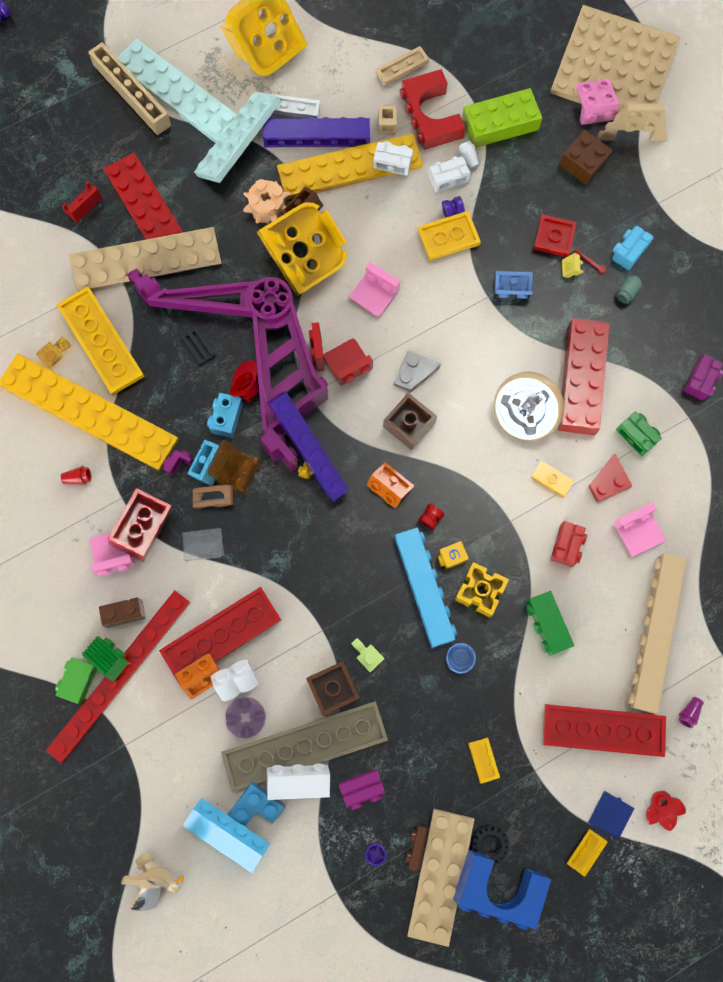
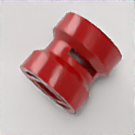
M428 504L426 512L421 514L418 521L430 530H434L437 526V520L442 519L444 512L435 505Z

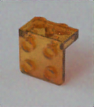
M223 440L209 467L208 474L222 485H232L234 491L245 493L260 459L241 452L229 441Z

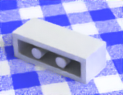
M317 763L313 766L296 764L289 767L281 765L267 767V800L330 797V772L328 765Z

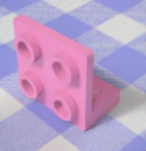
M369 262L366 266L365 276L351 293L349 299L379 318L399 292L400 281L372 262Z
M654 503L629 513L614 522L631 557L666 541L652 515L657 510Z

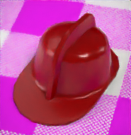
M246 361L236 369L230 388L231 396L252 402L253 397L259 391L258 370L255 361Z

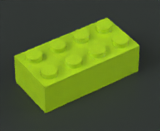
M529 88L464 106L462 121L470 141L477 148L537 131L540 128L542 116L532 90Z

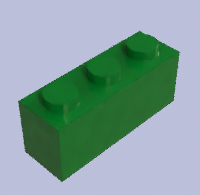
M551 590L526 601L527 613L535 621L533 626L535 632L540 634L543 640L541 646L545 653L548 652V655L551 656L575 646Z

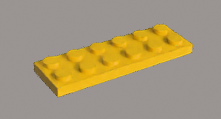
M88 286L56 304L112 396L145 377Z

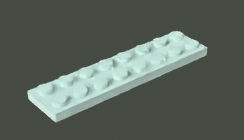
M137 38L117 57L149 93L215 143L228 128L230 122L237 116L231 109Z

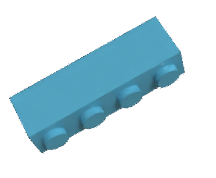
M203 798L192 809L183 826L251 873H253L270 845L263 838Z

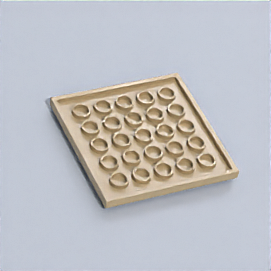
M583 5L550 94L581 103L576 90L578 83L609 79L619 102L617 114L627 104H657L681 36Z

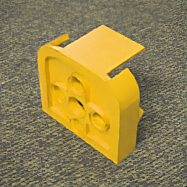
M241 0L228 11L225 18V27L220 26L236 57L248 62L250 65L249 70L261 76H268L274 73L308 46L286 0ZM273 22L276 32L267 37L265 33L266 26Z
M306 202L300 204L257 232L296 296L339 270L347 259V251H343L341 247L347 243L328 210L320 213L317 210L320 206L315 203ZM287 229L295 231L294 238L288 236ZM313 235H317L320 238L319 244L313 242ZM297 242H302L307 247V254L303 258H299L293 253V246ZM283 254L289 256L290 262L288 264L282 261ZM308 261H313L315 264L314 270H310L307 267Z

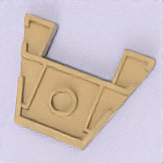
M627 104L615 116L613 122H608L605 125L604 131L600 130L598 132V140H614L618 130H625L626 132L643 130L644 132L651 131L650 141H666L664 104Z

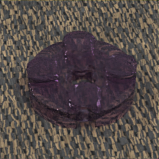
M243 697L234 700L228 706L225 715L228 730L237 737H253L265 725L266 713L260 702L253 698ZM249 712L251 714L249 716L250 722L245 721L242 723L240 715Z

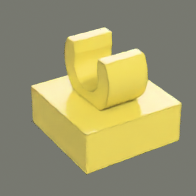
M574 253L562 260L563 277L570 278L573 275L578 276L583 273V270H580V265L583 262L580 260L579 254Z

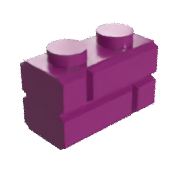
M705 354L698 359L683 391L700 400H705L708 396L711 397L716 389L713 386L715 381H719L723 374L721 370L723 363L715 359L713 360Z
M377 769L338 783L346 807H351L352 810L364 806L362 802L369 799L371 803L383 799L382 794H385Z

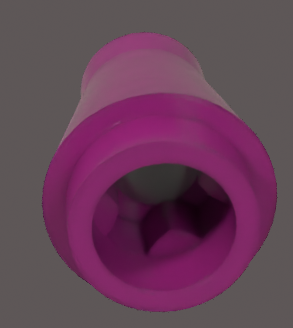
M693 697L678 714V721L688 728H693L694 725L698 724L704 702L697 697Z

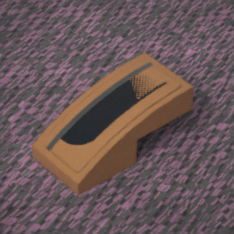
M232 485L193 489V508L200 509L210 506L222 507L233 505Z

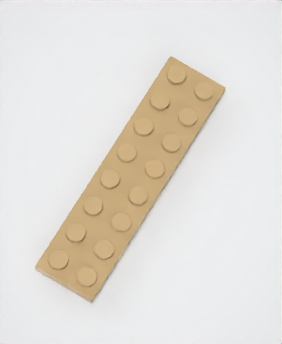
M214 227L69 254L78 292L87 286L90 289L130 282L126 274L136 268L142 276L147 273L151 278L222 264Z

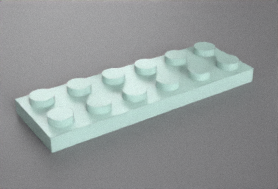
M254 92L244 107L240 109L235 119L230 122L225 132L220 135L219 140L209 150L203 161L198 164L194 173L200 178L220 183L280 104L281 100L279 97Z

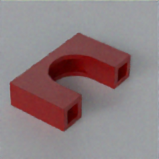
M442 69L402 80V88L399 90L401 98L405 99L407 114H410L412 117V127L417 130V140L419 144H422L424 150L463 139L465 134V126L460 113L442 119H433L426 116L420 109L424 101L446 94L448 83Z

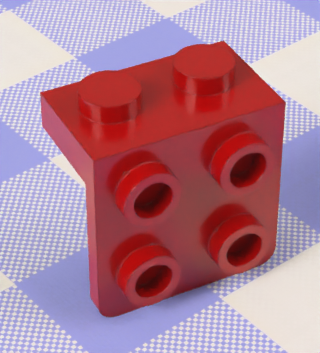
M354 338L323 355L324 360L340 386L351 383L358 376L365 375L373 369L371 356L364 354Z

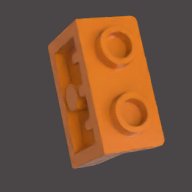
M386 462L371 475L367 486L373 492H376L394 508L400 504L401 500L414 487L412 483Z
M207 653L177 672L175 677L186 695L193 699L213 686L211 676L220 669L215 664L211 655Z

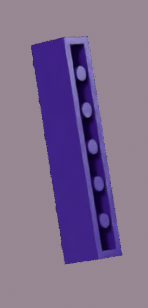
M269 118L263 125L264 147H356L369 144L370 118Z
M281 392L266 402L328 498L334 501L349 491V488L287 392Z

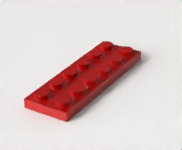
M135 152L103 168L145 240L184 233Z
M259 587L166 645L159 652L175 677L177 672L207 653L211 655L214 662L219 661L282 620L263 589Z
M544 704L542 745L665 757L666 716Z

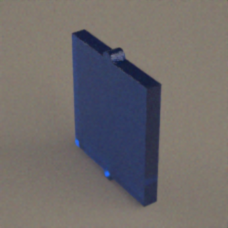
M603 791L588 823L598 828L602 834L606 833L619 840L635 808L623 802L620 797L616 798L610 793Z

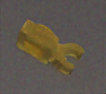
M61 337L54 345L49 341L36 355L47 367L51 368L64 357L61 352L70 348L71 344L64 337Z

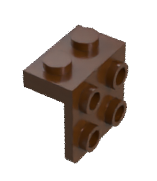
M417 824L416 829H412L410 841L413 842L412 848L407 850L405 863H408L407 867L409 870H421L430 827Z

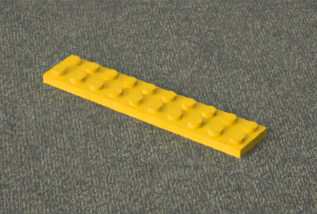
M18 353L0 379L1 388L158 471H161L164 461L169 457L179 440L175 435Z

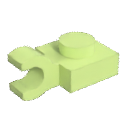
M358 638L351 643L360 653L356 659L369 672L384 660L382 655L371 644L366 648Z

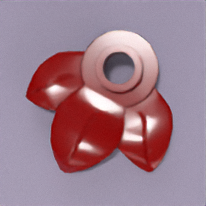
M657 791L652 795V805L646 811V819L649 825L659 822L664 829L672 831L677 824V816L684 815L686 809L680 799L671 797L666 791ZM665 799L664 803L660 805L661 800Z

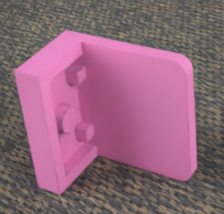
M609 79L583 82L576 85V90L582 104L581 125L615 120L619 102Z
M110 533L94 536L90 539L94 558L91 569L93 573L99 576H107L114 571H127L130 567L136 566L133 556L108 544Z

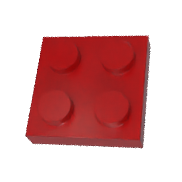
M542 214L533 250L568 257L571 252L577 222Z
M319 322L311 323L312 330H309L311 358L313 366L317 365L318 371H325Z

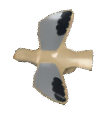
M146 852L135 860L137 868L142 870L143 873L138 876H124L121 884L136 885L141 888V891L130 905L131 910L141 911L157 907L162 887H165L171 893H177L181 888L184 877L181 876L174 880L166 868L156 867L153 862L154 856L150 852Z

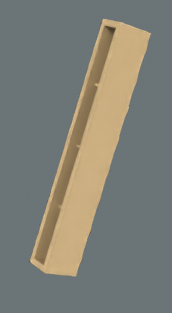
M664 553L655 559L654 569H656V572L650 582L652 593L648 596L646 606L649 607L648 613L645 614L643 619L645 629L644 633L640 635L639 645H641V649L635 659V664L638 665L636 672L632 675L633 690L628 695L629 709L648 714H658L687 563L685 558Z

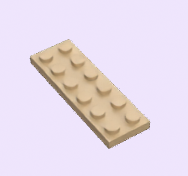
M433 809L407 937L449 947L457 903L453 898L468 853L474 818Z

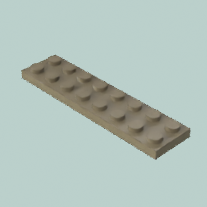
M375 701L222 751L221 753L231 789L234 792L248 787L251 782L258 784L266 781L267 767L274 765L289 767L296 764L312 766L388 741Z

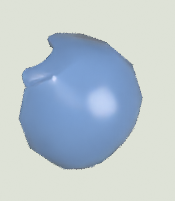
M456 643L450 647L446 655L449 669L458 674L467 673L472 670L476 664L474 649L466 643Z

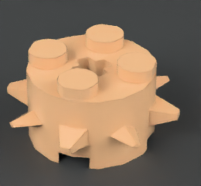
M257 180L250 188L249 193L244 192V196L248 198L249 204L243 211L252 213L256 223L273 222L282 216L281 211L286 207L285 200L290 196V193L283 192L277 181Z

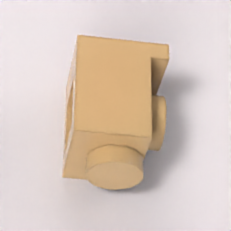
M379 106V135H396L397 106Z

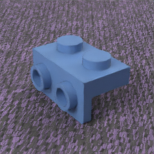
M495 271L494 293L499 294L500 298H510V294H517V298H528V295H533V272Z

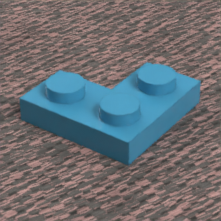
M251 782L227 815L241 825L246 826L253 815L258 813L273 824L285 808V804L279 800H267V792L254 782Z

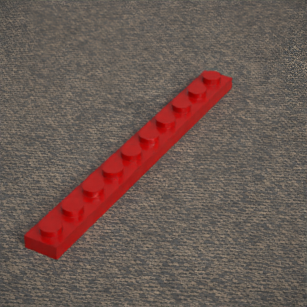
M173 591L124 652L126 654L125 659L129 664L114 681L104 677L47 748L46 751L60 763L65 762L191 602L177 591Z

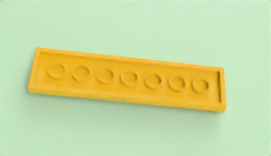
M414 133L277 165V170L283 192H289L290 196L287 199H292L305 186L317 193L397 174L373 168V159L378 142L388 141L395 146H408L410 149H413L410 170L422 168L423 163Z

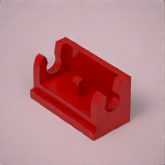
M89 182L85 183L86 189L68 206L65 203L62 205L63 211L76 223L102 199L98 189L95 186L92 187Z

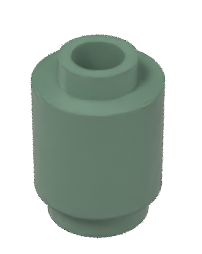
M628 276L617 290L616 297L618 300L625 304L633 301L643 287L641 279L637 276Z

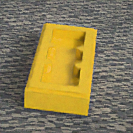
M542 461L531 477L563 498L574 480Z
M484 738L468 743L480 784L500 778L489 739Z
M589 829L567 864L585 877L608 842Z

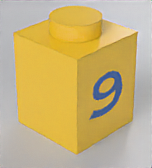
M461 541L440 549L437 556L440 566H444L445 570L466 563L469 559Z

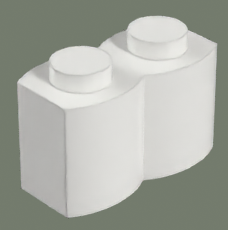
M248 660L238 661L230 668L219 670L211 676L213 687L222 701L231 700L240 693L254 689L259 684Z

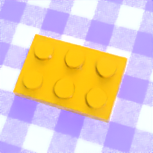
M469 211L417 227L429 261L479 246L481 243Z

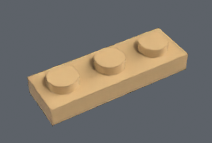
M421 46L377 68L376 75L383 85L387 86L427 65L429 58Z

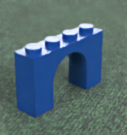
M468 850L453 898L459 905L458 908L466 912H471V909L478 911V914L485 918H490V915L497 917L498 921L505 924L513 922L516 923L517 927L528 930V928L537 929L551 879L543 873L525 868L518 892L510 901L502 904L490 902L487 895V883L494 860L487 855Z

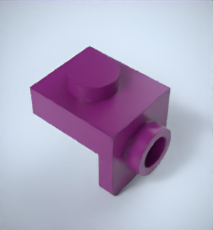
M174 450L171 457H167L164 461L163 470L166 474L173 477L182 461L190 466L192 465V456L183 450L181 452Z

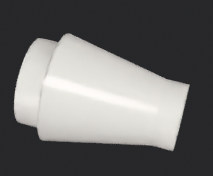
M467 141L458 147V153L461 157H464L470 170L480 165L475 145L471 141Z

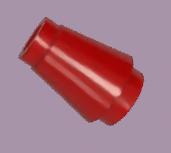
M84 466L61 473L63 484L86 485L92 479L90 469Z

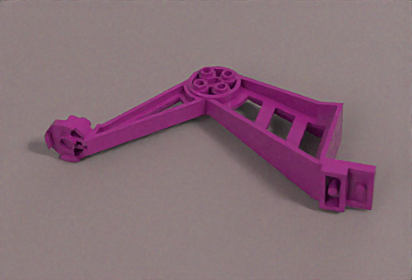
M137 268L127 273L126 275L130 282H134L136 291L150 306L253 317L262 427L264 435L260 437L263 449L274 462L281 458L292 472L298 468L297 453L291 446L287 447L284 442L286 440L282 436L285 430L277 418L274 419V414L266 402L281 392L290 391L305 380L311 392L294 404L304 418L328 400L329 390L327 389V381L322 376L318 377L315 373L295 311L290 287L279 278L265 277L258 281L167 290L165 287L161 290L154 277L151 279L147 273L142 276ZM241 294L240 304L194 300ZM288 325L292 338L268 355L266 330L279 329ZM296 351L300 368L271 389L270 369Z

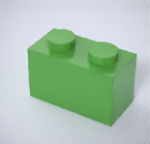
M71 657L70 661L68 660L64 666L63 671L65 673L62 680L60 679L56 685L55 691L57 693L55 696L83 705L97 669L92 664Z

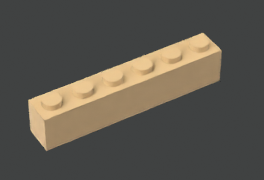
M103 42L88 52L95 68L157 136L171 126L168 113Z

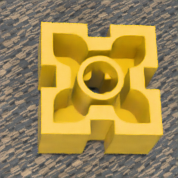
M473 562L464 579L468 581V584H462L454 601L467 607L474 604L477 606V612L490 618L499 602L495 597L496 595L500 597L503 594L509 579L497 573L490 576L486 574L487 568ZM483 586V591L486 592V594H480L477 588Z

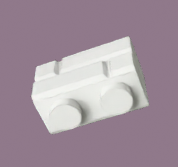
M388 141L378 142L373 159V168L408 176L413 149L406 145L395 146Z
M456 156L451 157L443 163L435 162L429 167L428 175L435 192L469 182L470 171L463 156L459 158Z

